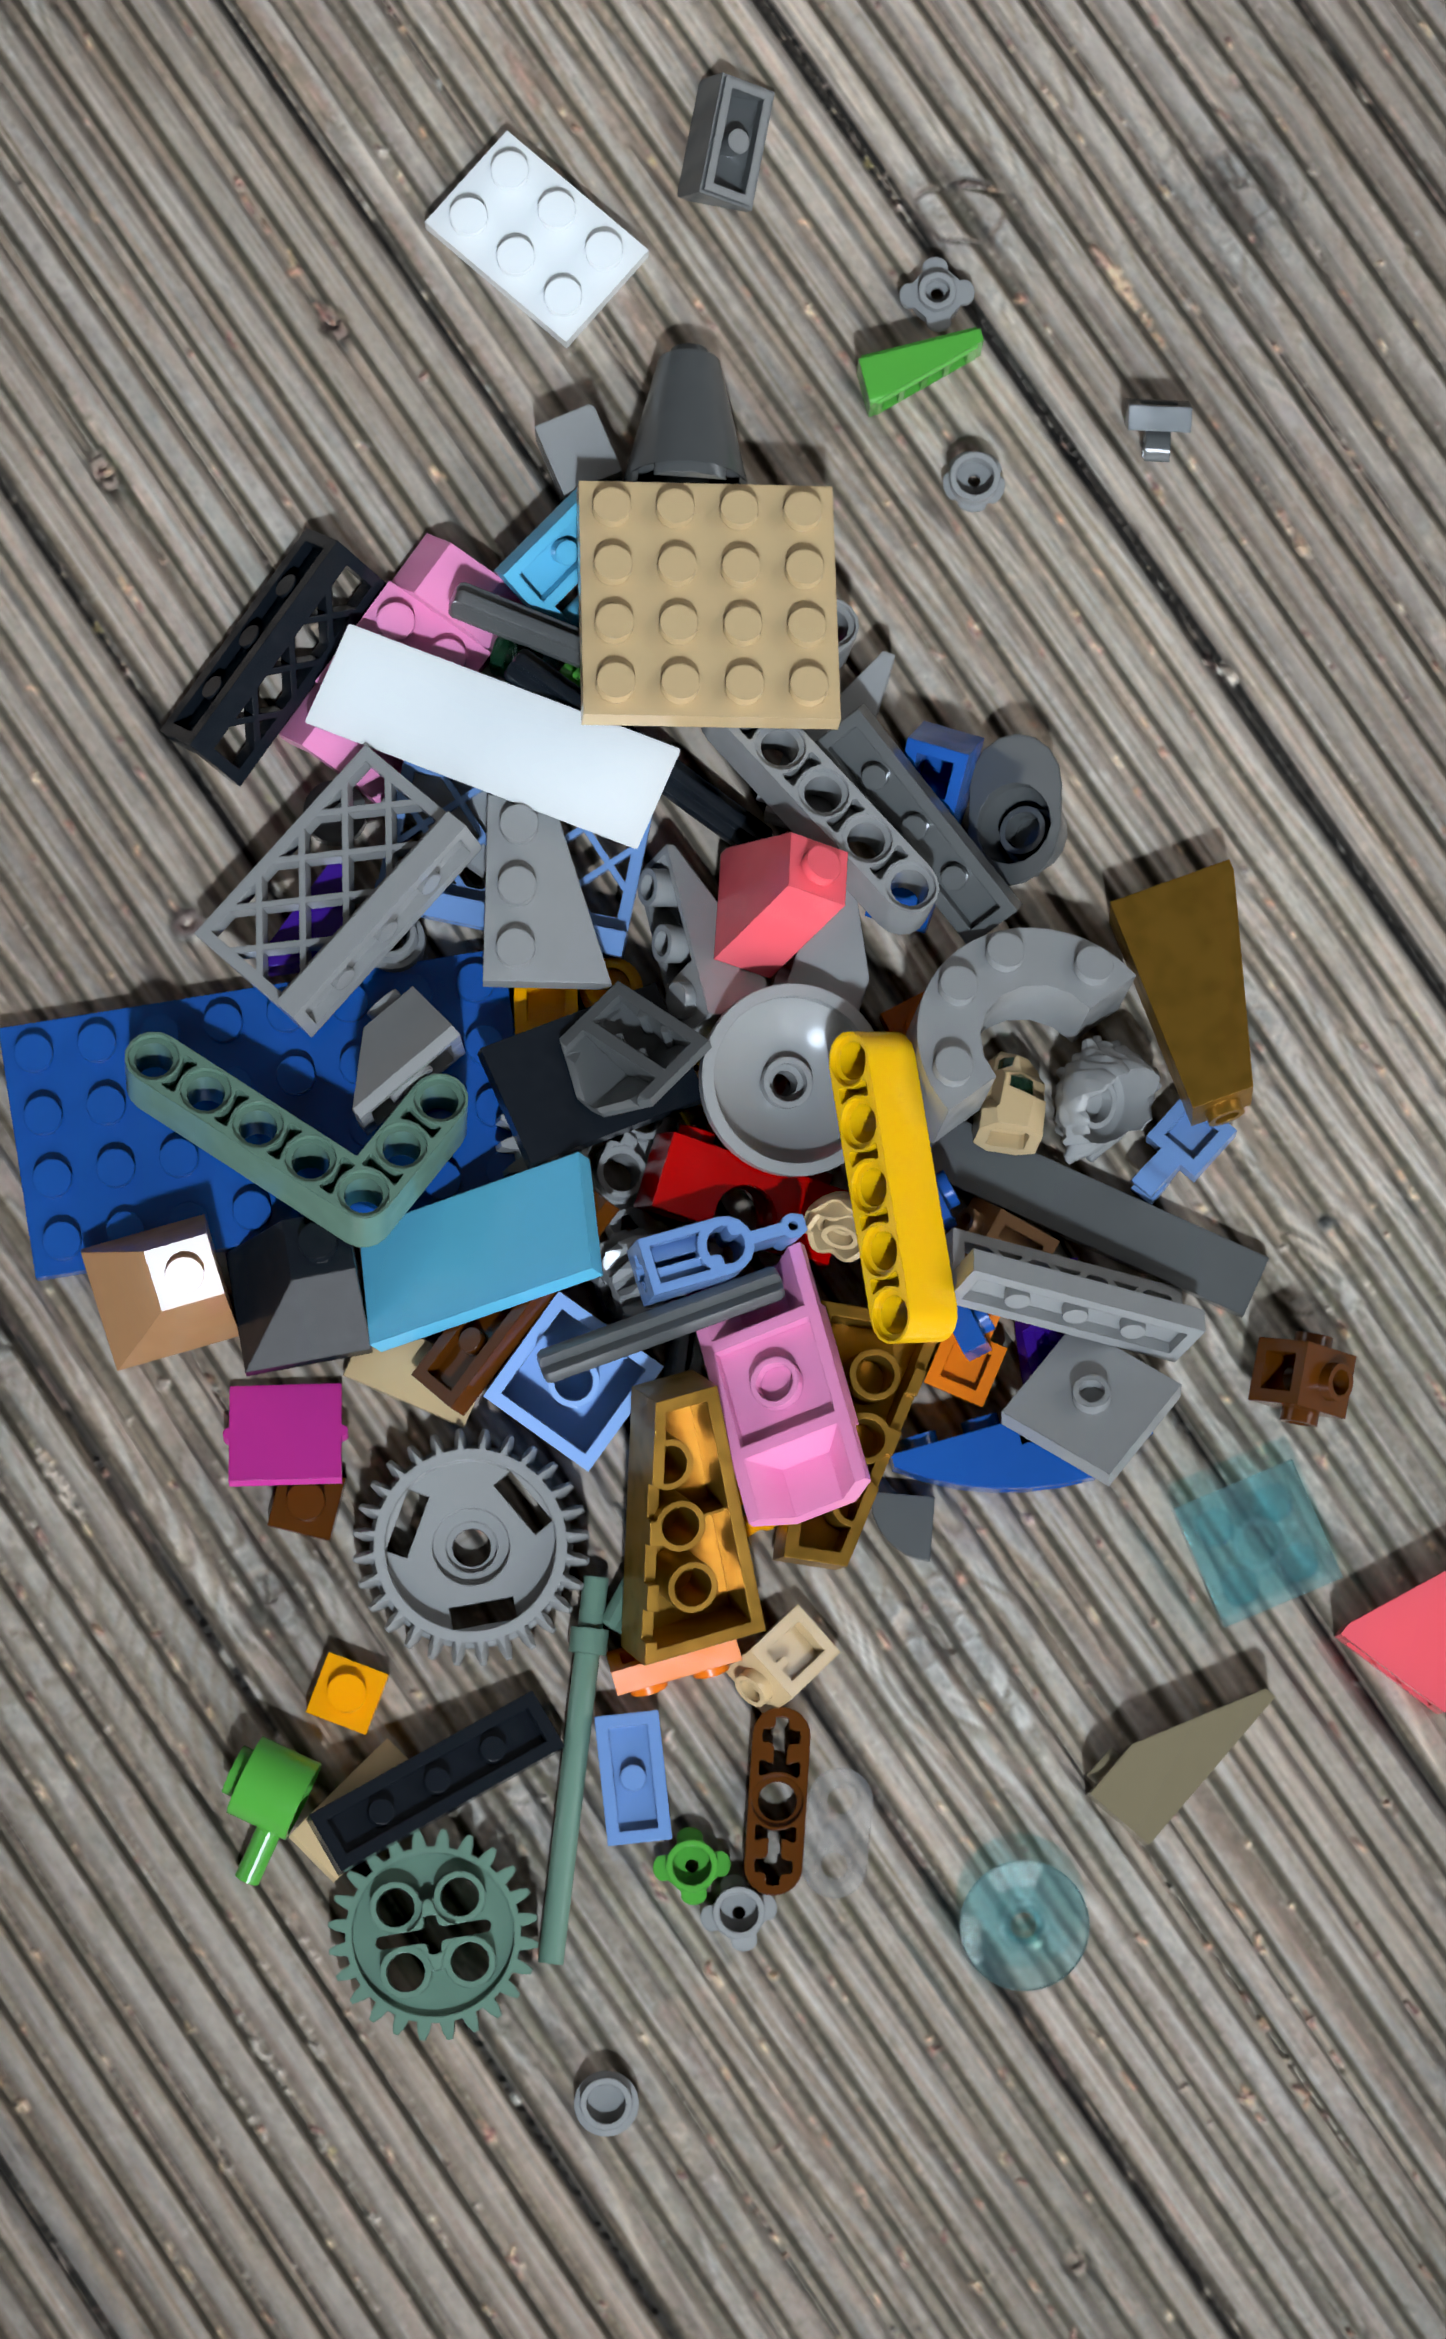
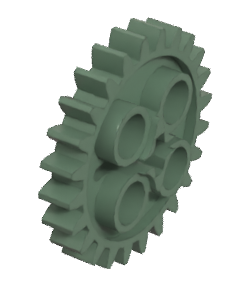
M447 1829L440 1830L435 1846H427L425 1837L421 1830H419L412 1836V1849L405 1851L398 1842L388 1848L391 1858L383 1861L378 1855H375L368 1859L367 1863L372 1872L367 1877L353 1871L347 1873L346 1876L350 1882L358 1889L354 1896L335 1895L334 1901L347 1909L348 1914L347 1919H337L328 1922L329 1928L345 1933V1942L330 1948L329 1955L348 1956L350 1963L349 1966L336 1975L337 1981H347L356 1978L360 1986L353 1993L350 2002L355 2004L371 1997L376 2002L369 2018L373 2023L382 2018L388 2011L394 2014L393 2034L399 2035L410 2020L417 2022L419 2040L426 2041L431 2031L432 2023H440L446 2039L451 2040L454 2039L455 2020L461 2018L473 2032L479 2031L477 2011L484 2008L489 2014L499 2018L503 2014L495 1997L500 1992L513 1998H518L521 1994L518 1988L509 1980L512 1974H532L533 1968L520 1960L519 1954L520 1950L538 1948L539 1942L522 1936L521 1927L537 1921L538 1915L519 1913L517 1904L526 1899L531 1892L529 1888L510 1891L507 1883L514 1876L517 1868L512 1865L499 1872L491 1868L498 1851L494 1847L485 1851L479 1858L473 1856L474 1836L469 1834L461 1842L458 1849L450 1848V1837ZM456 1878H466L472 1881L479 1893V1902L476 1908L465 1916H456L450 1913L445 1908L442 1900L445 1886ZM394 1888L406 1891L412 1897L415 1904L411 1920L400 1927L386 1924L379 1913L381 1897L387 1891ZM436 1915L437 1922L441 1926L483 1919L491 1923V1929L488 1932L445 1939L441 1943L442 1952L431 1953V1948L427 1943L384 1950L379 1949L376 1945L379 1937L426 1928V1917ZM467 1942H475L481 1945L489 1956L488 1970L485 1975L477 1980L461 1978L453 1967V1955L456 1949ZM402 1953H411L417 1956L425 1968V1977L422 1984L413 1991H402L396 1988L389 1977V1966L392 1960Z

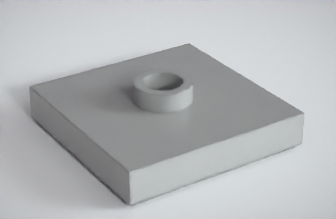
M1065 1334L1002 1410L1001 1424L1105 1485L1110 1486L1179 1400L1182 1384L1117 1347Z

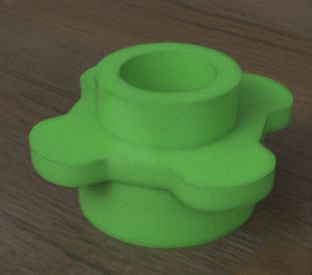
M686 1827L678 1832L677 1843L667 1855H660L655 1859L653 1871L658 1880L669 1881L681 1891V1898L685 1903L698 1905L705 1901L707 1888L717 1877H724L728 1874L731 1862L729 1856L724 1851H714L703 1841V1835L699 1829ZM695 1860L698 1863L697 1871L693 1873L688 1872L685 1867L686 1862Z

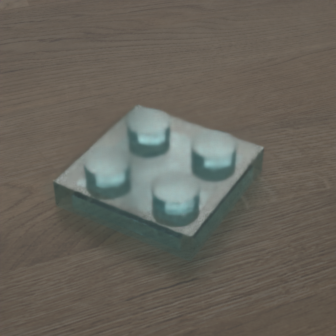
M1292 1459L1172 1510L1222 1628L1343 1578Z

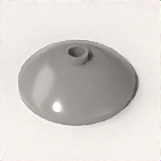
M799 983L778 984L762 988L748 994L728 1008L715 1023L707 1037L712 1048L700 1059L698 1074L699 1092L704 1113L723 1145L746 1164L777 1176H811L829 1171L845 1163L829 1071V1053L835 1038L843 1032H874L864 1016L838 995L823 988ZM776 1074H782L788 1078L790 1091L787 1096H781L774 1090L773 1079Z

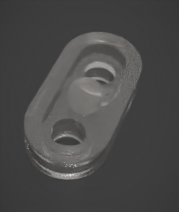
M835 1768L821 1774L813 1782L808 1794L802 1872L809 1887L819 1895L828 1898H841L850 1895L860 1887L867 1872L873 1795L868 1782L859 1773L846 1768ZM837 1788L847 1790L852 1796V1806L843 1814L833 1812L827 1802L830 1792ZM830 1853H838L846 1860V1871L839 1878H829L822 1870V1861Z

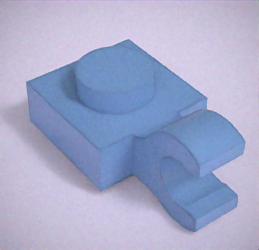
M1179 1099L1146 1136V1143L1155 1149L1157 1153L1132 1179L1131 1182L1134 1185L1131 1187V1191L1144 1202L1152 1205L1179 1171L1195 1182L1236 1137L1237 1130L1229 1123L1209 1126L1207 1121L1191 1126L1182 1101Z

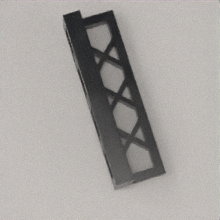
M306 528L160 731L177 745L198 754L230 782L241 787L311 690L316 679L335 655L349 624L355 626L358 624L387 583L338 540ZM344 568H346L362 584L347 604L332 607L331 586ZM318 622V645L310 655L296 657L295 636L303 625ZM281 673L283 693L273 706L259 708L258 687L266 676ZM245 724L246 744L231 763L214 748L229 727Z

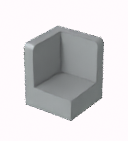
M585 405L534 426L536 443L562 502L577 488L578 481H623L622 469L593 405Z

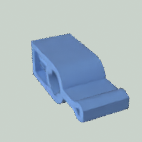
M796 1213L785 1215L777 1224L752 1231L739 1219L722 1216L637 1239L626 1252L643 1306L645 1307L728 1282L745 1268L752 1259L753 1252L771 1247L780 1251L786 1250L788 1246L793 1245L808 1229L803 1215ZM715 1238L719 1247L730 1246L733 1252V1262L725 1264L721 1255L715 1254L710 1256L707 1250V1239Z

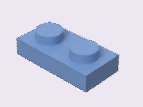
M659 1710L594 1717L608 1846L671 1840L672 1831Z

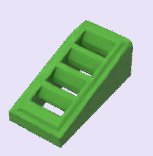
M973 327L862 355L858 359L857 378L868 417L882 413L979 357L984 342L981 328Z

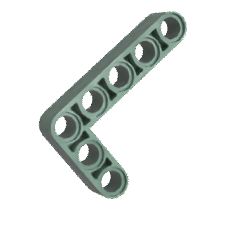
M162 1032L140 1034L129 1043L125 1050L126 1089L130 1100L139 1109L333 1235L355 1247H371L383 1241L461 1146L467 1135L468 1093L465 1086L457 1078L447 1074H432L423 1077L417 1082L356 1156ZM151 1067H160L167 1070L164 1075L158 1077H148L142 1074L145 1069ZM201 1101H213L219 1104L217 1108L209 1111L193 1107ZM433 1109H444L452 1115L444 1119H434L426 1113ZM255 1134H264L272 1138L269 1142L261 1145L251 1144L245 1139ZM396 1155H406L415 1161L405 1166H399L390 1163L388 1159ZM306 1168H317L324 1172L322 1176L314 1179L304 1178L297 1173ZM357 1202H369L376 1205L377 1208L368 1213H359L352 1210L350 1206Z

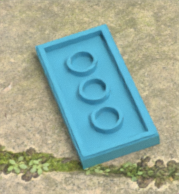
M576 1152L407 1212L390 1234L379 1244L371 1247H360L369 1345L383 1352L603 1276L590 1159L580 1152Z

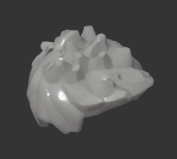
M1101 1036L1085 1039L1082 1041L1081 1053L1073 1054L1072 1062L1067 1063L1065 1067L1057 1069L1056 1074L1061 1080L1056 1085L1055 1104L1057 1110L1054 1130L1062 1136L1061 1141L1066 1147L1064 1160L1068 1164L1085 1157L1089 1162H1094L1104 1152L1119 1142L1128 1131H1143L1147 1123L1153 1120L1151 1106L1155 1100L1154 1093L1161 1088L1159 1072L1156 1067L1143 1061L1141 1055L1132 1052L1127 1046L1122 1045L1119 1040L1112 1042L1102 1041Z

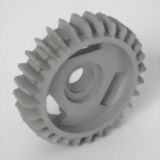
M462 1428L456 1429L454 1447L446 1449L437 1434H432L430 1436L432 1453L425 1457L412 1444L409 1445L407 1451L412 1465L404 1469L392 1460L386 1463L391 1475L395 1479L394 1482L388 1486L382 1482L372 1481L370 1486L382 1498L379 1505L360 1504L359 1510L364 1515L373 1519L372 1527L353 1530L354 1537L364 1542H370V1551L355 1554L352 1556L353 1562L365 1566L371 1565L373 1571L372 1574L366 1575L357 1582L360 1589H374L378 1587L381 1593L369 1604L370 1611L375 1613L390 1607L393 1614L389 1617L384 1629L391 1633L399 1629L403 1624L407 1625L410 1630L407 1633L404 1646L409 1649L418 1644L422 1637L430 1640L428 1658L431 1660H435L438 1657L443 1646L452 1647L451 1654L455 1666L462 1664L466 1649H475V1655L479 1664L487 1666L490 1647L498 1646L499 1651L507 1661L513 1658L512 1640L520 1638L522 1643L529 1649L533 1650L536 1648L531 1629L539 1625L543 1630L551 1634L557 1631L548 1614L553 1608L567 1614L572 1612L573 1608L561 1594L564 1588L581 1591L584 1584L576 1577L569 1575L571 1566H587L590 1562L589 1557L573 1552V1544L581 1543L590 1538L589 1531L571 1529L570 1521L584 1514L583 1505L564 1507L562 1502L573 1491V1484L566 1482L553 1487L549 1482L555 1475L558 1465L553 1461L538 1471L533 1466L538 1453L537 1447L534 1445L530 1446L521 1457L513 1454L515 1449L514 1435L508 1434L501 1443L500 1448L497 1449L491 1447L492 1442L489 1429L484 1428L478 1437L477 1445H468ZM509 1473L515 1475L553 1520L536 1535L494 1487ZM412 1491L429 1499L408 1557L405 1558L388 1552V1543L404 1499ZM471 1529L483 1532L491 1543V1552L488 1559L483 1564L475 1567H468L459 1563L453 1552V1545L458 1535ZM514 1598L517 1618L453 1630L450 1609Z

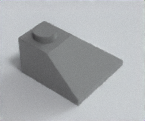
M413 986L403 995L396 989L390 991L367 1012L372 1021L363 1028L352 1108L359 1126L367 1135L387 1120L414 1085L423 1077L441 1074L465 1054L461 1035Z

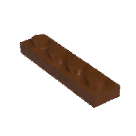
M593 1189L598 1236H600L620 1209ZM557 1292L444 1330L411 1375L447 1406L464 1416Z

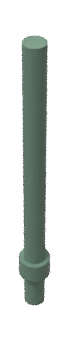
M583 1575L584 1587L581 1591L578 1625L571 1626L568 1652H574L538 1955L539 1963L564 1965L600 1656H606L609 1637V1630L603 1629L604 1624L602 1622L606 1608L609 1578Z

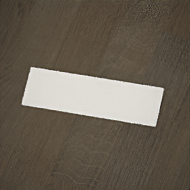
M352 624L347 626L305 720L309 725L359 744L367 745L377 751L516 804L526 805L534 811L637 849L640 845L680 753L678 747L622 726L581 725L580 710Z

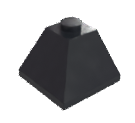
M306 1216L281 1220L225 1253L246 1376L373 1353L372 1346L369 1345L367 1316L356 1252L353 1245L344 1242Z

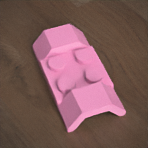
M426 533L393 580L388 581L356 626L482 673L506 639L452 618L448 614L455 588L459 583L466 582L521 605L524 604L498 575L451 542ZM332 658L316 679L315 686L281 730L279 737L289 744L310 753L339 774L364 745L305 722L333 660ZM370 748L401 774L404 760ZM372 768L355 785L372 803H381L385 797L384 778Z
M801 1242L788 1246L777 1265L772 1266L779 1272L785 1288V1296L780 1301L696 1331L709 1381L717 1385L736 1480L748 1524L753 1527L791 1525L807 1521L855 1502L871 1482L856 1425H859L828 1313L826 1307L820 1302L805 1245ZM694 1292V1293H691V1294H687L686 1297H687V1296H690V1295H692V1294L698 1293V1292Z

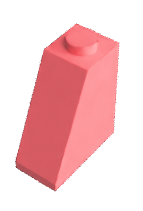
M793 832L727 847L720 857L714 959L771 978L845 906L848 852Z
M1446 1570L1341 1626L1334 1636L1436 1714L1446 1712Z

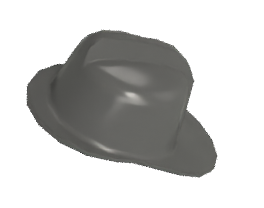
M1021 734L998 738L984 749L976 762L970 783L968 836L1008 886L1025 883L1033 877H1038L1040 872L1054 864L1063 852L1068 837L1067 820L1062 812V780L1059 763L1048 746L1035 737Z

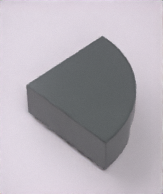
M877 1492L871 1511L881 1534L893 1547L904 1555L916 1560L930 1562L935 1497Z

